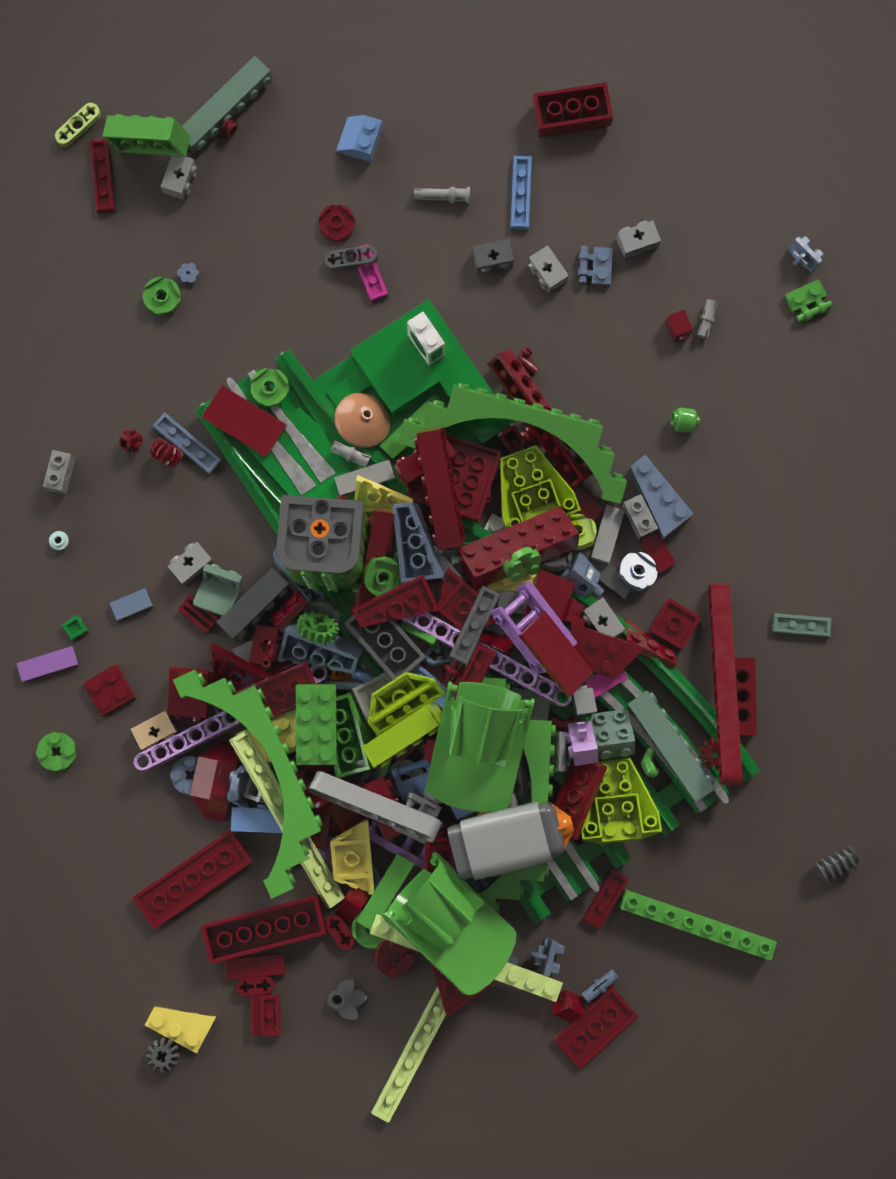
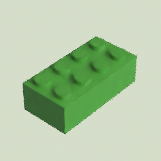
M107 115L103 137L120 153L186 157L190 141V135L172 117Z
M297 684L296 765L337 764L336 684Z
M348 693L336 697L337 764H333L336 778L348 777L380 768V765L372 766L361 748L373 740L371 727L366 723L354 694Z

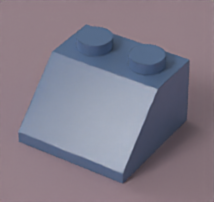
M366 115L347 117L336 152L372 163L383 130L382 120Z

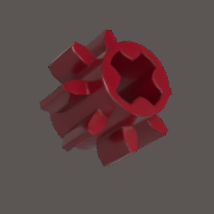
M135 429L122 431L123 436L119 437L120 447L126 453L139 451V446L143 445L141 434L136 432Z

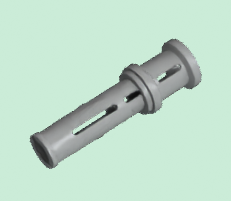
M454 186L449 189L414 188V200H445L451 203L466 202L470 204V187L466 189H459Z

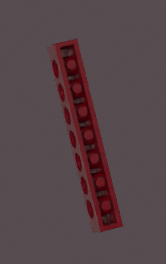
M512 349L498 353L487 363L511 400L514 401V398L525 400V404L531 406L533 403L543 405L544 409L551 411L552 408ZM527 423L570 488L584 483L594 475L580 455L567 443L550 432Z

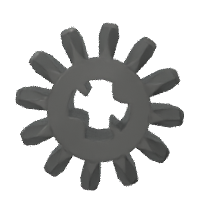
M162 1038L160 1043L158 1040H154V1046H148L147 1049L152 1053H147L145 1057L152 1059L147 1063L148 1066L153 1063L155 1064L153 1071L160 1067V1072L164 1073L165 1067L168 1071H171L173 1069L172 1065L178 1064V1061L174 1058L180 1057V1053H174L178 1049V1045L172 1048L173 1040H169L166 1044V1039ZM161 1051L162 1053L166 1052L167 1054L165 1060L164 1058L160 1059L159 1057Z

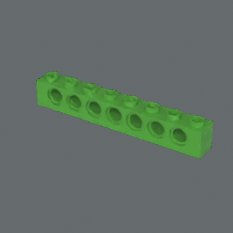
M626 889L623 891L618 906L622 910L770 961L777 944L774 940Z

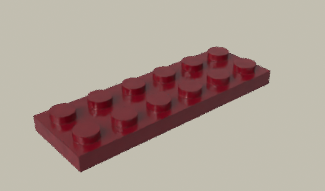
M230 829L132 898L153 930H155L253 861Z

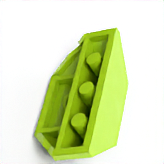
M405 672L372 693L367 722L377 736H379L419 709L445 695L435 679Z

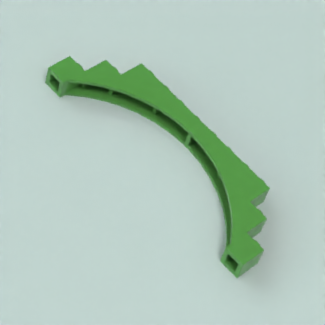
M464 383L453 385L448 406H444L445 403L438 400L429 402L423 423H419L420 420L413 417L404 419L398 444L416 448L414 437H417L416 433L421 430L442 426L445 428L474 419L502 418L522 421L537 426L557 436L580 455L596 477L602 490V499L621 504L627 481L623 478L622 474L613 472L610 475L615 454L611 451L612 448L601 445L598 448L603 426L599 424L600 421L591 418L588 421L582 420L580 415L570 413V416L562 414L563 411L552 408L551 411L546 410L543 405L533 403L531 406L525 404V400L514 398V401L506 399L507 396L504 394L496 393L491 395L488 394V390L477 388V390L469 389V385Z
M196 670L174 679L173 682L182 699L191 697L202 700L229 713L256 737L266 751L280 783L283 798L284 824L276 862L269 877L263 881L271 899L295 888L293 884L296 883L292 872L288 873L287 869L308 859L307 855L310 854L305 843L301 844L300 841L322 831L320 827L323 824L319 815L315 816L312 808L315 807L311 797L307 798L304 793L306 786L302 778L299 780L295 773L298 771L294 760L290 762L287 756L290 751L286 743H282L279 738L282 734L278 725H273L271 718L274 716L270 707H265L262 701L265 699L261 688L257 690L256 686H253L234 695L233 692L236 691L231 680L227 681L226 678L204 687L205 679L202 673L198 674Z
M484 678L482 682L510 690V683H507V679ZM521 699L519 709L526 711L528 714L529 708L523 707L525 699ZM530 720L523 747L531 777L532 802H548L549 796L552 797L553 785L549 784V777H553L554 765H550V757H554L555 745H551V737H555L556 725H552V721ZM543 863L502 874L479 895L499 913L500 902L496 901V898L519 900L520 895H524V883H521V880L544 881L545 876L549 875V864Z

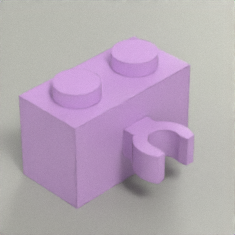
M591 721L568 724L566 744H570L568 747L569 758H573L575 766L598 763V750Z

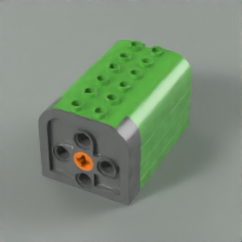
M281 495L277 556L295 583L307 586L310 590H319V587H326L328 591L335 592L339 591V589L352 588L359 583L363 571L366 533L368 530V518L364 501Z

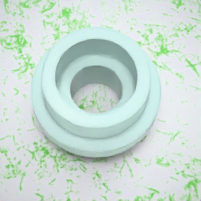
M56 531L50 536L49 543L53 549L63 550L68 546L69 538L64 532ZM61 537V543L56 544V539Z

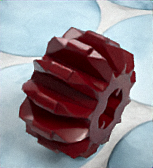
M160 438L153 442L149 451L152 457L169 467H176L183 456L181 449Z
M711 737L709 740L710 744L706 740L703 741V745L706 748H698L699 751L704 752L698 755V758H705L701 763L702 765L709 763L708 770H711L714 765L717 771L719 770L718 758L711 757L713 754L711 750H718L717 741L715 743L714 737Z

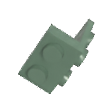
M205 564L203 579L193 600V605L223 616L236 601L242 586V576L232 570H223L215 564Z
M624 709L590 715L598 750V759H609L618 756L627 757L635 754V738L628 710Z

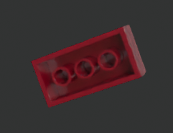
M607 82L533 94L532 104L538 137L609 127L612 124L613 113Z

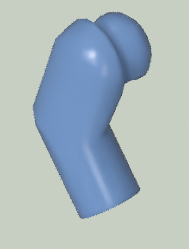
M358 666L355 672L351 673L352 678H360L364 682L375 678L361 666Z

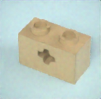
M167 711L131 728L141 750L149 749L178 733L171 716L167 715ZM154 728L160 730V731L157 733V734H158L157 737L154 736V735H151V734L154 732V730H153Z

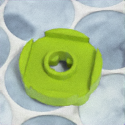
M582 514L568 516L579 532L582 531L579 534L578 547L573 550H582L594 545L597 535L595 522L591 518L590 520L585 518V515Z

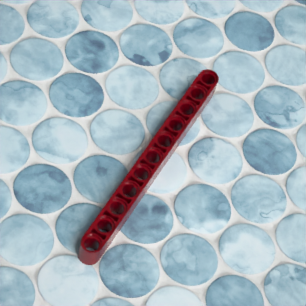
M709 584L708 598L719 781L721 786H741L742 764L730 585Z

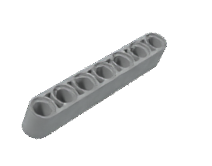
M321 771L316 772L308 788L309 792L315 796L428 842L434 841L442 824L435 817Z

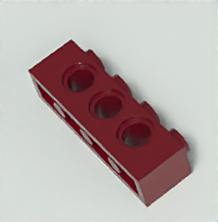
M735 658L736 675L737 673H742L745 676L743 683L738 682L736 679L737 693L742 692L745 695L744 702L737 700L738 712L742 711L746 716L743 722L739 721L740 736H756L755 658Z

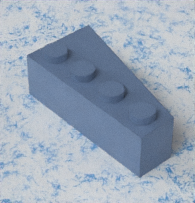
M646 455L630 466L628 472L638 493L642 495L658 527L657 532L663 540L690 519L693 512Z
M408 502L392 505L401 583H406L420 575H424L425 580L444 578V572L419 504Z
M294 619L288 625L277 661H293V664H301L307 661L308 664H312V667L319 668L324 666L329 667V670L348 673L355 672L364 651L361 644L337 636L336 640H332L330 644L326 641L324 645L320 642L314 644L312 641H306L307 637H300L301 633H298L296 628L298 620Z

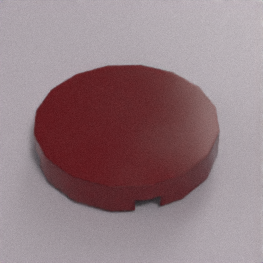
M333 204L322 210L319 215L318 224L320 232L325 238L330 241L339 242L346 240L352 235L356 222L354 214L348 207L341 204Z

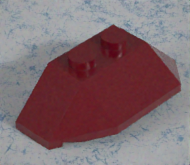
M220 742L200 755L197 760L190 796L207 819L225 821L229 804L227 795L231 785L229 777L232 771H236L238 755L231 743Z

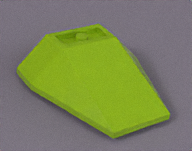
M536 445L500 458L502 520L505 528L559 506L562 507L567 516L581 511L574 491Z
M631 758L598 761V763L607 766V769L581 830L582 841L596 844L639 841L661 833L659 811Z

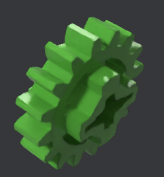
M311 611V614L305 612L304 615H300L296 628L297 632L301 633L300 637H307L306 641H312L314 644L320 642L324 645L325 641L330 644L332 640H336L339 624L334 623V618L329 619V615H324L321 612L315 614V612Z

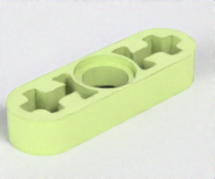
M87 103L63 124L55 133L58 144L62 147L70 146L96 123L101 116L98 106L94 103ZM89 110L94 111L95 114H94V115L89 114L88 111H89ZM82 121L83 126L80 129L73 128L74 122ZM61 135H67L68 139H62Z

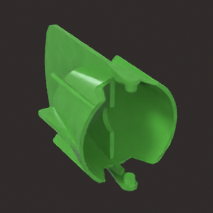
M449 681L426 783L427 793L440 802L462 810L495 812L507 809L511 802L535 699L524 700L523 707L529 708L527 714L526 711L519 709L521 695L513 691L476 682H460L458 686ZM457 691L456 699L453 696L449 698L450 692L456 693Z
M434 852L430 860L432 865H437L434 872L431 874L425 869L420 871L395 898L388 910L382 914V917L463 994L469 996L478 993L489 985L502 971L516 944V932L464 880H460L459 875L440 854Z

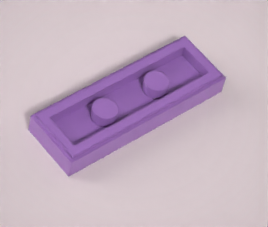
M73 646L17 663L22 682L79 665Z

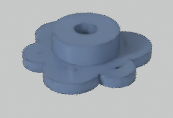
M183 263L181 268L178 269L177 275L181 277L184 283L187 281L194 283L196 276L199 275V271L194 263H189L188 265Z

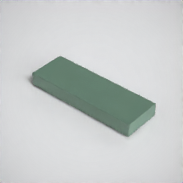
M774 613L772 633L829 638L831 636L832 618Z

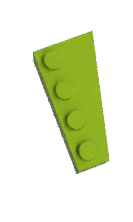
M436 702L430 703L361 748L373 767L380 765L382 768L392 762L390 758L394 755L397 757L407 752L406 748L410 745L415 747L424 741L422 739L428 734L432 736L437 733L442 711Z

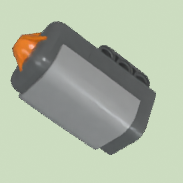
M536 801L460 821V824L450 826L447 830L460 880L472 877L475 880L553 861V857L560 855L565 850L574 832L571 817L553 803H539Z

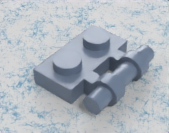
M581 246V253L578 255L580 269H578L577 273L579 284H586V279L592 278L591 285H611L613 248L594 247L593 254H589L588 246ZM587 262H593L592 270L587 269Z

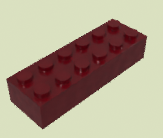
M444 426L421 430L416 433L417 437H414L416 449L420 451L418 463L424 472L422 484L424 488L427 487L428 495H425L427 507L431 508L429 521L430 525L434 526L435 529L433 534L434 545H438V550L462 546L465 542V535Z
M559 506L458 548V564L476 591L481 589L482 586H488L507 578L503 565L506 560L509 563L513 559L511 555L514 552L525 547H531L532 550L537 549L541 555L542 563L577 548L579 532L562 507Z
M318 894L201 925L210 964L327 933Z

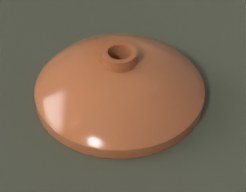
M356 393L345 397L337 406L334 415L338 433L345 441L356 447H374L386 438L390 430L391 421L386 407L377 398L368 394Z

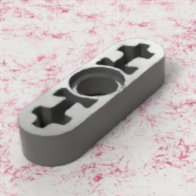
M373 246L330 251L325 257V263L334 270L370 265L378 261L379 252ZM369 251L374 253V255L371 256V259H369L366 256L361 257V254L368 255ZM356 253V260L352 263L348 262V255ZM334 256L338 259L343 258V261L337 260L335 261V264L331 262V260L334 259Z

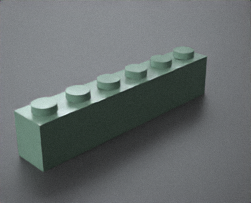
M256 56L246 63L182 125L184 130L190 135L188 149L194 154L202 150L206 142L219 133V129L225 121L232 119L237 112H241L245 104L258 95L259 90L270 84L272 79L271 71Z
M645 691L626 704V706L692 802H697L715 789L713 786L715 782L709 774L705 775L701 769L703 768L701 761L697 757L694 759L690 753L692 749L689 744L680 739L679 735L681 733L675 725L671 726L667 720L669 716L663 708L660 710L656 704L658 700L652 692Z

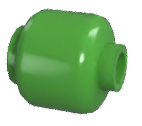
M680 407L675 412H672L671 426L674 427L675 431L692 433L695 427H699L700 417L697 416L694 409Z

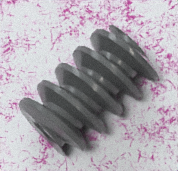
M848 846L847 851L841 849L840 854L835 852L833 853V858L830 855L826 856V861L819 859V864L814 862V865L821 879L828 884V877L835 881L836 873L843 877V870L850 874L849 867L856 871L859 859L853 848Z

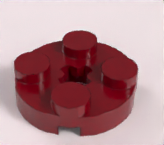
M386 939L381 941L375 950L374 961L376 967L382 974L391 978L404 975L415 961L413 949ZM392 953H399L396 961H390Z

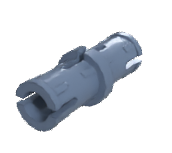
M611 969L599 980H594L595 983L581 994L590 1003L599 994L605 993L606 989L620 978Z

